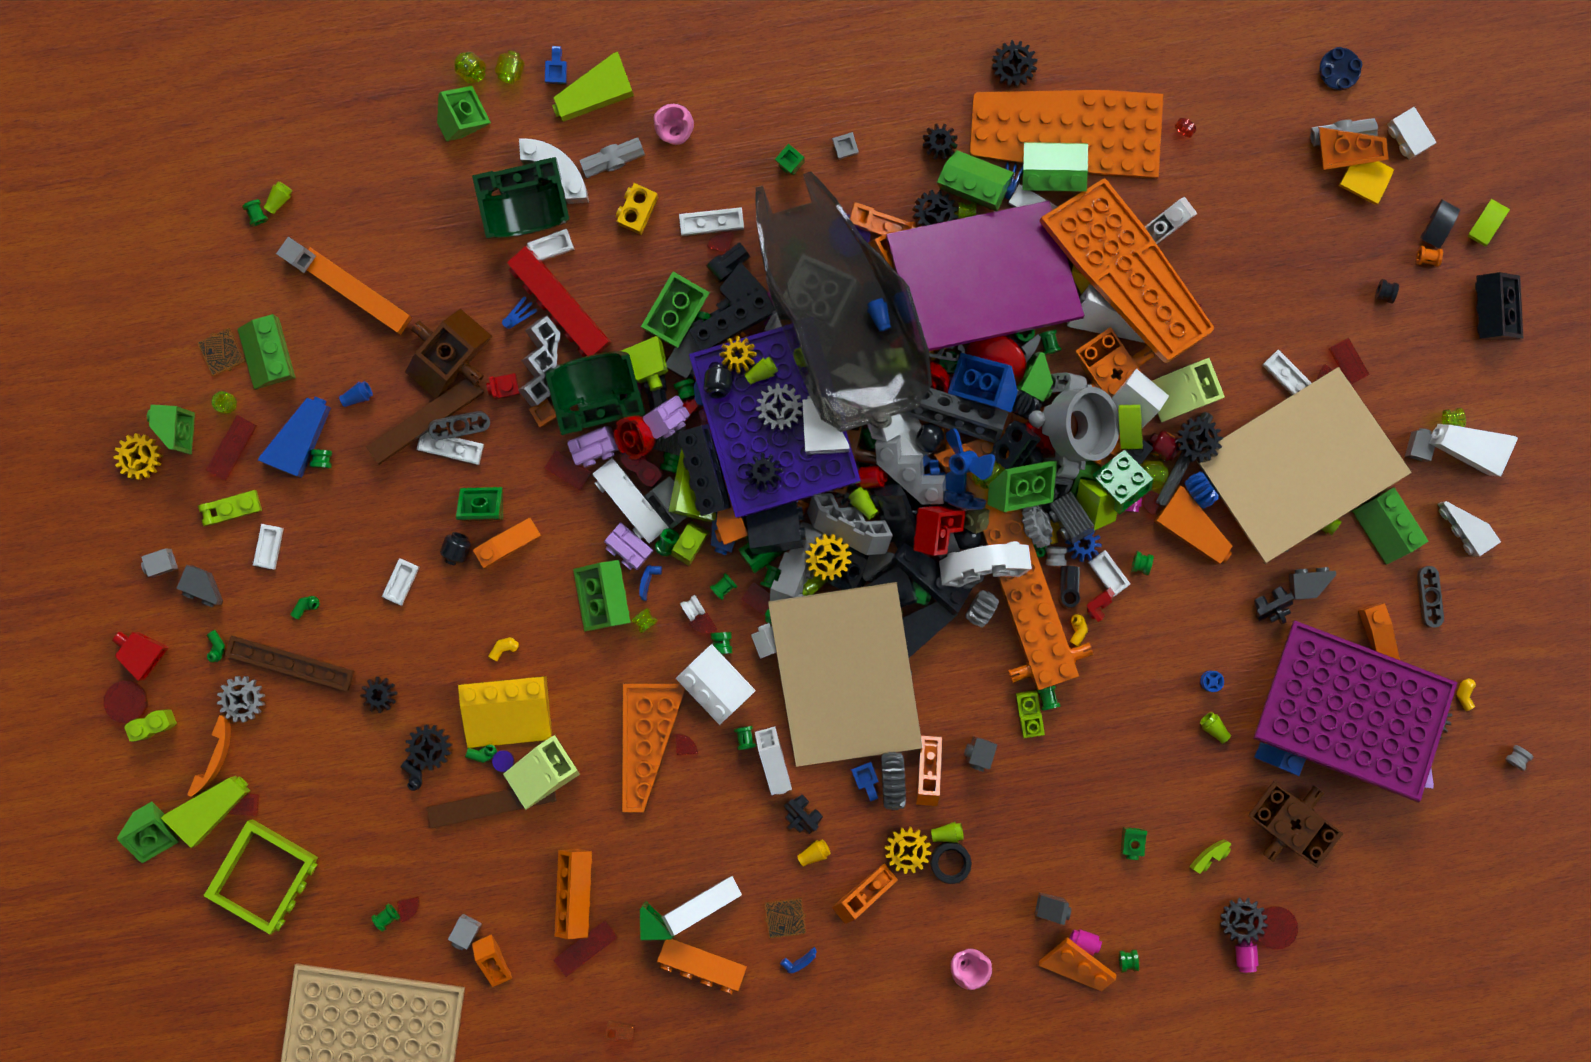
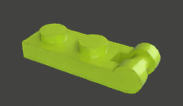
M257 490L198 505L199 512H202L203 527L262 511ZM216 509L218 516L212 517L210 510Z

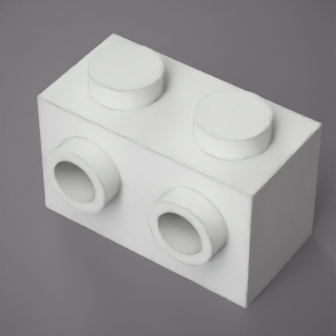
M1415 107L1387 124L1389 134L1392 138H1396L1400 145V152L1403 156H1407L1409 160L1437 143Z

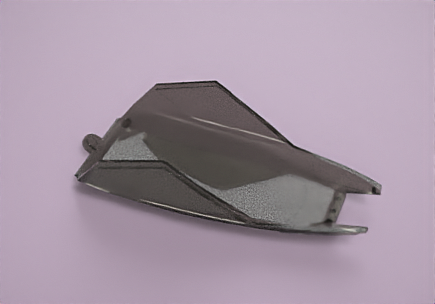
M812 172L803 174L811 203L774 214L772 213L763 185L756 187V222L766 281L791 353L821 420L835 427L840 432L869 423L875 428L882 429L891 425V416L918 408L921 405L922 398L932 385L929 349L908 284L863 239L837 199ZM880 298L887 302L891 325L890 329L879 332L867 312V304Z

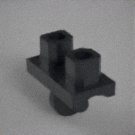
M1280 586L1271 592L1275 600L1274 602L1269 604L1264 596L1254 600V606L1257 611L1256 618L1259 622L1269 617L1271 623L1277 620L1282 625L1286 623L1285 616L1291 614L1288 607L1293 605L1292 600H1294L1292 593L1287 594Z
M804 795L791 799L784 805L785 809L789 812L785 818L790 822L786 828L789 831L795 828L799 833L805 829L811 834L819 828L818 824L823 816L816 809L809 815L803 810L809 804L808 799Z

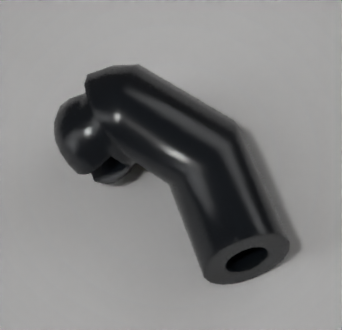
M406 759L400 768L409 774L408 789L416 791L422 785V771Z

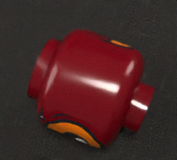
M1165 430L1159 434L1154 433L1148 441V444L1153 447L1150 454L1163 462L1172 461L1179 452L1177 451L1180 447L1178 446L1179 443H1175L1177 438Z

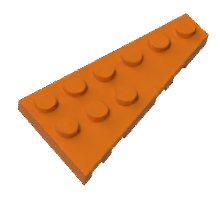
M623 684L622 812L645 811L685 692V688L681 684Z

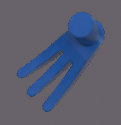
M1006 162L1005 165L1007 170H1009V162ZM1014 163L1012 172H1014V176L1007 188L1006 199H1011L1023 174L1022 166L1016 180L1014 179L1017 163Z
M523 297L508 316L503 319L502 325L510 329L537 312V309H533L519 318L532 305V302H529L515 314L526 300V297Z
M649 565L646 567L639 589L641 600L647 601V592L652 574L661 575L662 566Z
M813 947L806 955L796 960L793 964L787 958H784L780 965L788 973H795L812 962L816 957V948Z

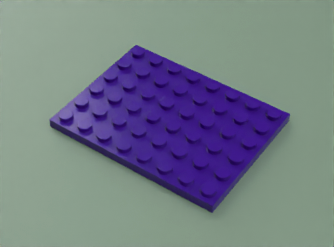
M813 317L745 337L749 340L748 345L754 344L755 348L752 351L757 353V357L751 358L755 364H747L749 370L763 357L765 359L770 357L775 363L778 372L773 377L750 385L744 375L746 373L744 367H741L740 374H737L735 367L731 371V392L721 399L712 398L705 392L704 374L705 371L714 365H723L722 361L725 358L720 357L721 352H726L722 349L723 344L689 354L736 519L861 482ZM738 351L735 352V356H737L738 359L742 357L741 353H739ZM779 383L780 388L787 384L788 391L793 388L796 390L794 396H801L798 403H803L802 400L812 395L824 398L849 444L850 452L807 455L805 452L803 415L796 416L798 424L792 422L791 429L787 425L784 426L783 431L778 426L773 431L771 424L765 427V419L759 420L758 418L762 412L756 411V407L761 406L757 403V399H763L761 392L768 393V386L776 389V384ZM783 394L785 400L793 401L789 396ZM774 395L769 398L767 403H770L774 399ZM779 399L778 407L776 408L781 416L783 406ZM789 412L786 415L785 420L788 419L793 412ZM766 413L772 420L777 421L776 416ZM761 453L765 454L766 460L770 454L773 455L772 462L775 460L780 461L779 466L776 468L783 469L782 473L776 474L781 477V481L773 480L776 485L775 488L770 483L767 484V491H764L763 484H761L759 489H755L756 482L750 484L748 480L752 476H746L745 473L748 470H753L747 466V463L755 464L753 456H756L758 461L761 460ZM766 467L761 468L762 471L759 470L763 477L767 476L766 473L770 472L767 471Z

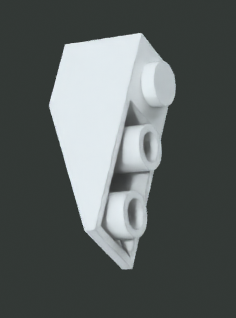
M1183 197L1147 224L1145 228L1155 243L1158 244L1193 218L1197 212L1188 200Z
M1447 501L1438 503L1441 516L1445 520H1449L1452 525V532L1455 536L1462 539L1464 542L1463 547L1469 555L1473 557L1481 556L1501 542L1488 523Z

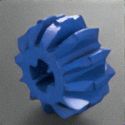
M1203 472L1193 474L1185 481V486L1201 508L1204 509L1211 506L1219 499L1217 491Z
M1094 531L1084 537L1082 540H1087L1088 545H1085L1086 549L1079 547L1078 543L1081 541L1071 544L1069 540H1066L1065 544H1071V547L1067 548V552L1074 551L1071 556L1072 559H1075L1079 554V562H1083L1085 556L1088 561L1092 560L1090 552L1097 556L1099 553L1094 547L1100 548L1102 546L1100 543H1095V540L1100 539V535L1093 537Z

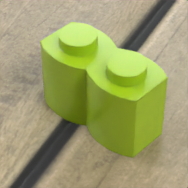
M165 709L151 712L145 718L132 720L124 728L129 741H140L148 739L158 732L172 729L177 722L172 710Z

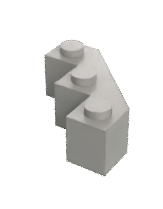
M548 316L540 318L525 330L537 348L521 361L534 378L518 391L531 407L539 405L550 396L546 373L557 366V347L560 332Z
M897 435L888 442L876 441L877 465L921 504H944L943 498L946 491L945 475H924L923 455H902L901 435Z
M832 493L811 497L807 514L813 528L829 536L834 534L836 540L839 537L843 538L842 543H847L850 547L865 555L886 554L892 533L885 520L866 522L862 513L855 507L839 508Z
M801 522V527H805L806 540H803L804 548L791 549L789 553H784L779 566L781 574L778 581H773L770 601L804 596L803 585L809 578L811 579L814 576L813 573L815 571L814 569L810 571L807 569L811 564L804 560L809 558L805 550H811V547L808 545L809 542L816 543L814 537H818L821 540L822 534H824L813 528L811 524ZM821 545L816 549L815 554H818L821 550Z

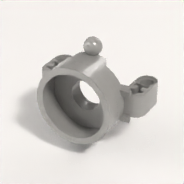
M1067 372L1051 374L1053 381L1051 389H1053L1052 394L1058 396L1051 405L1044 408L1043 412L1035 410L1029 415L1028 419L1033 427L1042 426V433L1049 436L1051 444L1056 451L1055 457L1043 458V462L1057 461L1055 478L1074 479L1079 474V470H1085L1086 461L1101 460L1113 451L1120 433L1119 413L1113 399L1104 390L1087 384L1084 376ZM1072 413L1078 422V431L1075 437H1073L1071 430Z

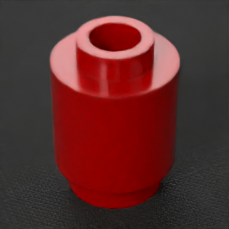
M879 465L861 467L858 470L861 482L856 483V485L863 489L883 487L888 480V474Z

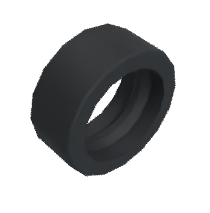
M946 842L935 848L931 855L930 864L933 873L939 880L944 883L955 884L968 876L971 871L972 862L965 847L959 843ZM945 851H957L963 857V868L956 875H946L939 868V857Z

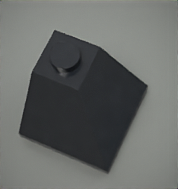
M831 543V547L834 551H840L839 547L836 544ZM848 546L845 550L852 553L850 556H847L851 563L845 564L848 571L841 570L842 577H838L835 574L834 580H830L827 576L828 583L841 590L861 588L866 583V580L863 579V573L869 556ZM827 552L824 559L830 562L829 559L835 555ZM841 560L837 561L835 568L839 566Z

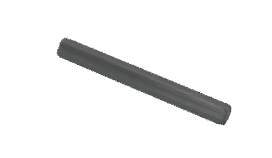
M1203 412L1200 416L1201 421L1207 417L1210 424L1213 416ZM1198 426L1194 427L1193 432H1196ZM1200 436L1195 437L1198 439V444H1200ZM1183 450L1156 500V503L1162 507H1166L1190 463V456L1182 457Z

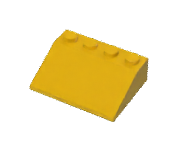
M547 676L458 685L467 748L483 747L489 744L503 745L544 741L552 737Z

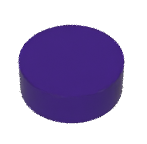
M501 750L493 756L492 764L497 771L506 772L514 765V756L507 750Z

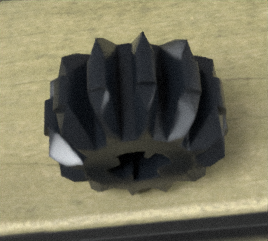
M934 124V130L927 128L929 135L925 134L922 138L924 141H927L922 144V147L929 148L926 154L934 153L933 159L935 160L938 158V154H941L942 160L946 159V153L952 156V149H957L958 146L954 142L958 139V136L951 135L954 132L953 128L946 131V124H943L942 129H939L938 124ZM937 138L944 140L943 145L941 143L940 145L936 144Z
M1017 390L1018 393L1011 412L1029 420V415L1033 411L1041 410L1042 403L1031 395Z
M761 453V460L759 461L756 456H753L755 464L747 463V466L753 470L745 472L746 476H752L748 482L750 484L756 482L755 489H759L761 484H763L764 491H767V484L769 483L775 488L776 485L773 480L781 481V477L776 474L783 472L782 468H776L779 466L780 461L775 460L772 462L774 456L771 454L766 460L765 454ZM766 467L767 471H770L769 473H766L767 476L763 477L762 474L759 473V470L762 471L761 468Z
M375 677V682L369 679L367 681L369 687L362 686V689L367 692L360 695L361 698H367L363 705L368 706L371 704L369 709L371 712L376 707L378 713L383 712V707L386 710H390L391 706L389 703H396V700L391 697L398 695L397 691L391 692L395 684L392 683L387 686L388 678H384L382 682L380 677ZM377 691L383 692L381 698L377 699L375 697L377 695Z

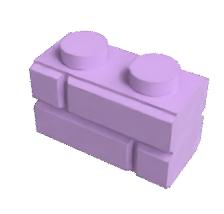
M674 396L646 414L643 420L650 427L654 438L663 436L666 439L686 425L684 421L689 418L690 414L686 407H683L680 397Z
M604 426L567 441L574 463L576 465H583L584 468L596 464L595 460L602 457L603 460L615 456L614 452L619 450L615 443L614 432L611 426Z
M619 523L604 541L607 544L605 549L614 556L619 554L623 558L621 562L630 570L633 567L638 570L654 551L622 523Z

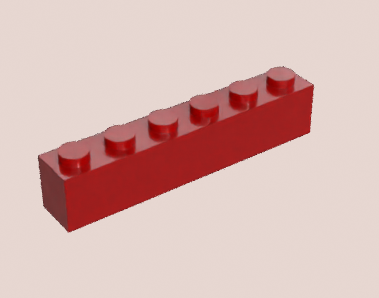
M523 247L507 262L511 267L509 269L510 273L516 279L521 278L524 282L523 288L530 295L533 293L538 298L536 302L544 311L547 309L552 314L550 319L556 326L561 325L565 329L563 334L570 342L575 341L579 346L577 350L583 357L598 354L605 350L612 342L545 264L536 258L538 256L535 255L530 247Z

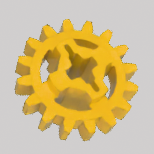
M135 433L134 439L132 436L127 435L126 442L119 441L122 447L115 448L119 452V455L114 456V459L119 460V463L115 466L123 468L120 473L124 475L128 473V478L133 479L136 477V479L142 480V475L145 478H150V471L153 473L157 472L154 468L155 465L161 466V463L157 461L158 458L163 457V455L157 453L161 447L154 446L156 440H148L149 436L143 434L141 437L140 434ZM135 444L133 448L128 449L131 445ZM136 454L141 456L140 460L135 458ZM148 464L147 467L141 470L142 466Z
M824 533L821 540L818 537H814L816 543L809 542L808 545L811 547V550H805L809 558L804 560L811 564L807 569L809 571L814 569L813 575L815 577L821 574L822 580H825L826 576L830 580H834L835 574L838 577H842L840 571H848L845 564L851 563L847 556H850L852 553L845 550L849 545L847 543L841 544L843 541L841 537L835 540L834 534H831L830 538H828ZM830 543L836 544L840 551H834ZM821 545V550L818 554H815L816 549ZM826 552L835 555L829 559L830 562L821 559L827 555ZM841 560L839 566L835 568L837 561ZM815 563L824 564L826 571L819 569Z
M910 826L908 831L901 827V833L899 834L893 831L895 837H888L887 840L891 844L885 845V849L890 850L889 853L885 854L886 858H892L889 862L890 866L896 864L895 870L899 871L903 868L904 874H907L908 869L915 873V867L917 866L922 870L923 866L921 863L929 862L925 856L931 855V851L926 850V848L931 846L930 842L924 843L927 836L922 835L920 837V830L918 829L914 833ZM904 836H912V837H915L916 839H914V840H912V841H908V840H905L903 837H904ZM897 842L899 851L894 855V846ZM906 845L908 847L913 846V848L911 849L912 854H903V852L905 851L903 847ZM922 845V854L919 858L917 856V849ZM904 859L911 860L912 864H903L900 861Z

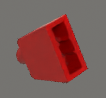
M120 631L112 640L121 647L115 657L138 681L145 680L169 649L168 646L140 632H132L128 637Z

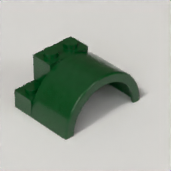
M556 157L496 172L490 171L472 175L485 236L488 239H501L536 233L563 225L569 221L561 183V173ZM542 180H548L549 183L546 184V185H543V181H542ZM499 189L501 195L492 196V192Z
M604 352L577 358L560 364L546 373L561 435L582 431V428L620 420L628 416H645L631 358L627 352ZM620 394H627V397L621 400ZM578 404L579 411L570 410V407Z

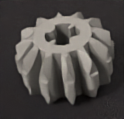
M980 591L970 604L966 618L972 624L984 627L998 607L999 599L990 592Z

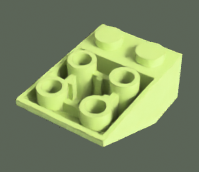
M1210 358L1152 380L1154 384L1169 395L1157 413L1161 423L1225 398Z
M554 735L535 747L503 775L527 810L579 776L580 773Z

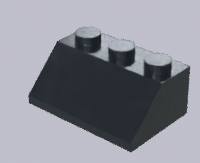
M1503 272L1477 275L1475 290L1478 298L1476 311L1479 318L1477 331L1480 339H1524L1520 276Z
M893 478L889 479L883 487L872 488L875 494L871 496L875 507H880L881 513L878 514L880 520L886 521L892 533L890 543L894 542L897 549L903 543L914 548L917 522L901 485Z

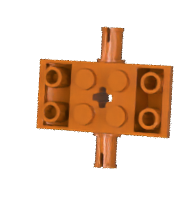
M1111 327L1075 351L1084 372L1091 381L1090 385L1104 390L1111 398L1135 369L1140 371L1139 367L1154 358L1153 352L1144 356V354L1151 350L1148 346H1145V348L1133 356L1129 355ZM1113 371L1119 373V380L1111 377Z

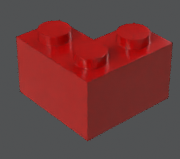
M946 505L918 508L914 551L933 556L947 554L950 533L963 531L966 510Z

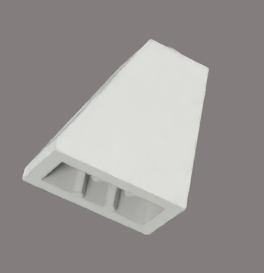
M812 395L802 400L806 454L850 452L849 444L825 399L820 398L818 395Z
M771 727L755 732L759 755L771 795H780L792 790L776 728Z

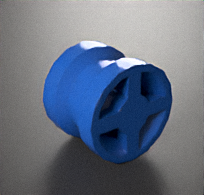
M1206 671L1200 678V684L1206 691L1218 692L1224 686V677L1217 671Z

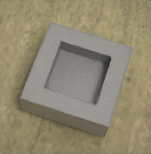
M853 132L832 138L838 160L859 154Z

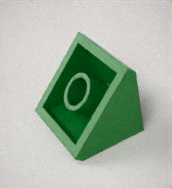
M460 488L456 520H503V488Z
M645 901L640 908V940H671L674 936H671L662 919V915Z

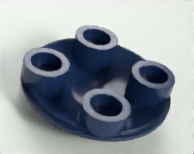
M1336 47L1323 56L1319 66L1320 76L1323 82L1330 88L1336 90L1348 89L1358 81L1361 75L1362 61L1353 51L1347 48Z
M953 491L944 492L943 500L958 509L980 510L986 506V500L974 498V493L962 491L961 494Z

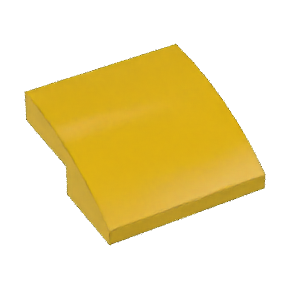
M1380 161L1347 166V171L1339 186L1377 205L1391 179L1394 169Z

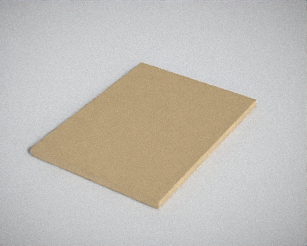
M1339 367L1229 434L1223 440L1218 441V444L1222 446L1221 449H1215L1218 455L1215 457L1211 456L1209 461L1204 459L1202 463H1198L1265 564L1412 473ZM1209 448L1205 449L1199 454L1206 453L1209 450Z
M897 582L768 602L796 767L923 748Z
M295 964L281 1062H455L465 987Z

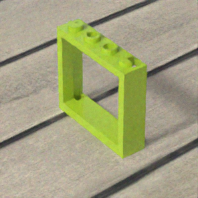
M249 820L240 832L204 896L271 935L276 930L279 932L280 928L284 925L286 920L283 918L287 912L290 913L294 908L296 895L298 893L301 894L305 889L307 876L312 875L316 870L318 857L257 821ZM254 833L305 862L270 923L219 894Z

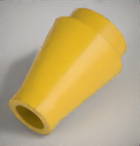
M822 839L820 841L816 840L797 857L800 864L804 867L808 864L827 859V856L831 853L828 845Z

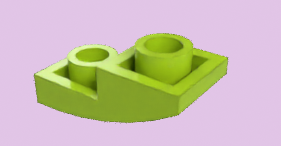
M1491 199L1467 237L1486 247L1510 209Z
M1119 405L1121 449H1143L1141 405Z
M1037 690L1016 693L1023 738L1045 735Z
M1223 839L1211 845L1193 861L1190 868L1199 874L1202 871H1207L1212 863L1210 861L1212 857L1220 861L1221 858L1225 859L1231 850L1229 848L1231 843Z

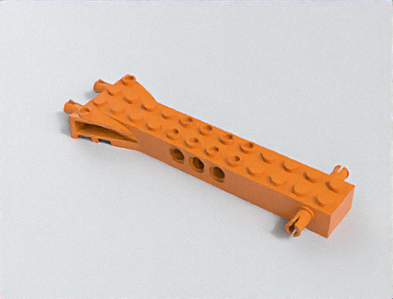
M945 428L942 430L945 434L944 443L946 449L934 454L932 457L938 460V464L947 474L951 471L949 459L955 452L946 440L947 431ZM1005 430L1002 431L1000 439L1005 434ZM977 439L963 444L962 448L963 452L973 451L978 457L990 454L995 443ZM1009 450L1006 453V458L1009 456ZM995 461L992 474L988 479L982 480L972 472L967 473L966 491L974 493V498L985 499V508L990 510L989 524L987 529L982 531L986 546L1007 544L1013 541L1019 542L1022 545H1029L1032 569L1020 577L1000 576L997 579L1026 659V665L1008 670L1009 676L1018 673V675L1010 677L1012 683L1031 677L1036 690H1041L1079 677L1075 665L1076 661L1093 656V651L1083 652L1091 648L1089 642L1072 649L1069 647L1032 540L1024 532L1025 528L1021 509L1003 512L987 505L989 484L1005 470Z

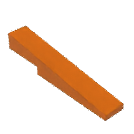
M311 247L308 249L316 255L307 268L308 272L400 335L403 333L413 317Z

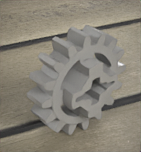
M777 383L776 389L768 386V393L761 392L763 399H757V403L761 406L756 407V411L762 412L758 418L759 420L765 419V427L771 424L773 431L777 426L783 431L786 425L791 429L792 422L798 424L796 416L803 415L798 410L803 408V403H798L801 396H794L796 392L794 388L788 391L787 384L780 388L779 383ZM783 394L789 396L793 401L785 400ZM774 395V399L770 403H767L769 398ZM779 399L783 406L781 416L776 408L778 407ZM789 412H793L792 415L785 420L786 415ZM766 413L776 416L777 421L772 420Z
M1041 505L1023 508L1022 521L1027 537L1032 538V542L1036 544L1037 548L1050 545L1053 529L1048 513L1042 510Z
M236 676L235 682L232 679H228V686L221 685L224 692L217 694L219 697H222V700L217 702V704L223 705L220 712H227L225 717L227 719L233 716V722H238L240 718L242 722H247V716L250 719H254V712L261 713L262 711L258 707L265 705L264 702L260 701L261 698L265 697V694L259 693L263 687H256V680L249 682L248 676H244L242 680L240 676ZM237 685H245L240 691L234 689ZM243 695L244 703H239L240 698L238 696ZM241 708L249 710L246 713H237Z

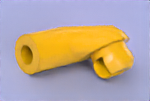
M1075 614L1071 617L1075 633L1069 642L1079 646L1088 632V627L1084 617Z
M511 637L500 639L496 642L488 657L498 661L504 651L511 650L515 652L519 647V643Z
M1470 678L1460 683L1456 693L1465 711L1475 707L1470 696L1476 683Z

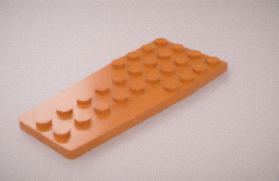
M1112 90L976 92L973 96L970 155L977 158L1023 164L1024 142L1088 143V174L1158 179L1163 94Z
M1103 178L1087 188V191H1082L1040 218L1039 222L1078 271L1164 363L1170 362L1213 332L1214 326L1149 232L1106 178Z

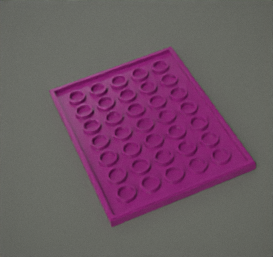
M1050 201L886 234V240L918 354L1084 318L1085 315L1066 254L1039 222L1042 216L1052 211Z
M1294 620L1253 739L1407 799L1420 802L1458 682Z

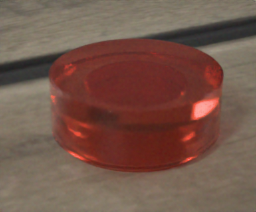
M1179 118L1175 124L1176 130L1188 138H1191L1197 131L1196 126L1186 118Z

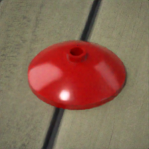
M999 336L971 342L966 348L965 354L1012 366L1016 386L1022 381L1026 372V359L1021 348L1012 339L1006 336Z

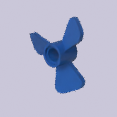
M955 428L950 429L946 433V440L955 454L949 459L951 471L945 475L946 489L961 494L962 491H966L967 473L972 472L982 480L988 479L991 476L995 456L988 454L978 457L973 451L963 452L959 432Z

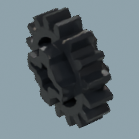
M1011 40L1010 46L1003 43V50L996 49L995 53L998 56H993L992 61L996 63L992 64L991 69L997 70L994 73V77H1001L999 83L1007 81V87L1014 83L1015 87L1018 88L1019 82L1026 85V78L1032 80L1033 74L1031 72H1036L1037 67L1033 65L1037 64L1038 59H1032L1035 51H1028L1030 45L1022 47V41L1015 45L1014 41ZM1009 52L1008 58L1001 61V58ZM1012 59H1014L1015 64H1018L1016 70H1015L1014 65L1011 64ZM1028 67V70L1020 76L1021 70Z
M930 190L928 195L924 192L921 198L915 201L917 205L912 208V211L917 212L912 216L913 219H918L916 227L944 222L943 218L948 216L947 221L957 220L958 215L954 213L957 212L958 207L952 206L955 200L949 201V194L947 193L945 196H942L941 190L937 194L933 190ZM928 202L927 208L923 210L924 204Z
M1197 416L1194 421L1190 418L1187 420V424L1183 423L1180 425L1182 430L1176 432L1180 438L1175 440V443H1180L1181 446L1177 451H1184L1183 458L1190 456L1189 462L1197 459L1198 463H1202L1204 459L1209 461L1211 456L1215 457L1218 455L1215 449L1222 448L1218 441L1223 440V437L1217 435L1221 429H1214L1215 422L1209 424L1207 417L1201 421L1200 416ZM1198 426L1196 432L1189 431L1190 428ZM1200 436L1202 443L1198 444V439L1195 437ZM1202 448H1209L1206 453L1199 454Z
M425 724L424 730L419 726L416 728L417 734L414 732L410 733L412 740H406L410 747L406 748L405 751L411 752L408 760H415L413 766L421 764L420 770H424L428 766L429 771H432L434 765L437 768L442 767L441 761L444 763L448 762L445 756L452 754L448 747L453 746V743H447L450 735H443L444 728L437 731V725H433L432 729H430L429 724ZM433 734L438 736L441 742L435 740ZM423 735L420 744L416 745L417 739ZM428 742L429 745H433V749L430 750V753L428 749L424 748L425 745H428ZM442 750L440 757L435 760V754ZM417 753H420L421 755H423L425 761L422 760V759L417 755Z
M1238 898L1236 904L1231 900L1229 903L1230 908L1224 906L1223 911L1226 914H1221L1220 919L1225 920L1220 924L1222 928H1226L1224 935L1230 934L1231 942L1235 938L1238 939V945H1241L1242 941H1246V944L1250 945L1251 939L1257 943L1259 940L1257 935L1263 937L1265 932L1262 929H1267L1268 924L1264 923L1268 918L1267 915H1262L1264 908L1258 909L1257 901L1250 904V898H1247L1246 902H1242L1241 898ZM1233 913L1235 920L1230 924L1229 917ZM1240 919H1247V925L1244 922L1240 924ZM1256 919H1258V927L1255 930L1253 922H1255Z

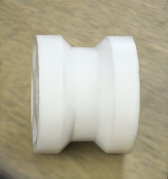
M695 595L689 601L680 603L690 621L695 620L697 615L706 613Z

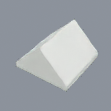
M1135 369L1112 399L1118 410L1119 405H1141L1143 428L1160 411L1169 395L1138 369Z

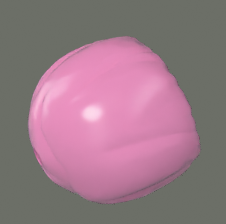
M667 104L657 110L653 117L654 128L659 138L672 145L684 143L690 137L694 128L691 113L682 105Z
M966 949L956 953L952 958L951 973L954 981L960 987L966 990H975L984 986L990 980L992 963L979 950Z

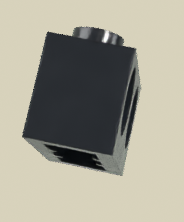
M1014 420L1013 423L1007 426L1002 438L994 444L990 454H993L995 461L1005 469L1021 467L1042 438L1026 424ZM1020 433H1022V438L1019 441V435ZM1009 450V456L1006 458V453Z

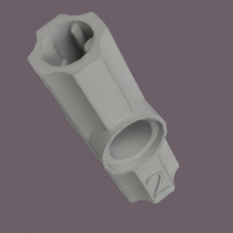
M1375 118L1359 121L1341 120L1332 125L1319 126L1378 136V125ZM1312 127L1310 129L1311 143L1313 147L1320 146L1318 127Z
M637 137L619 145L612 144L606 146L599 153L579 161L586 178L606 170H617L623 167L625 163L645 156V153Z

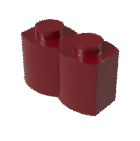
M625 453L621 457L625 467L636 473L638 478L648 487L654 488L664 478L660 469L653 463L648 462L645 456L634 460L627 458L629 455Z

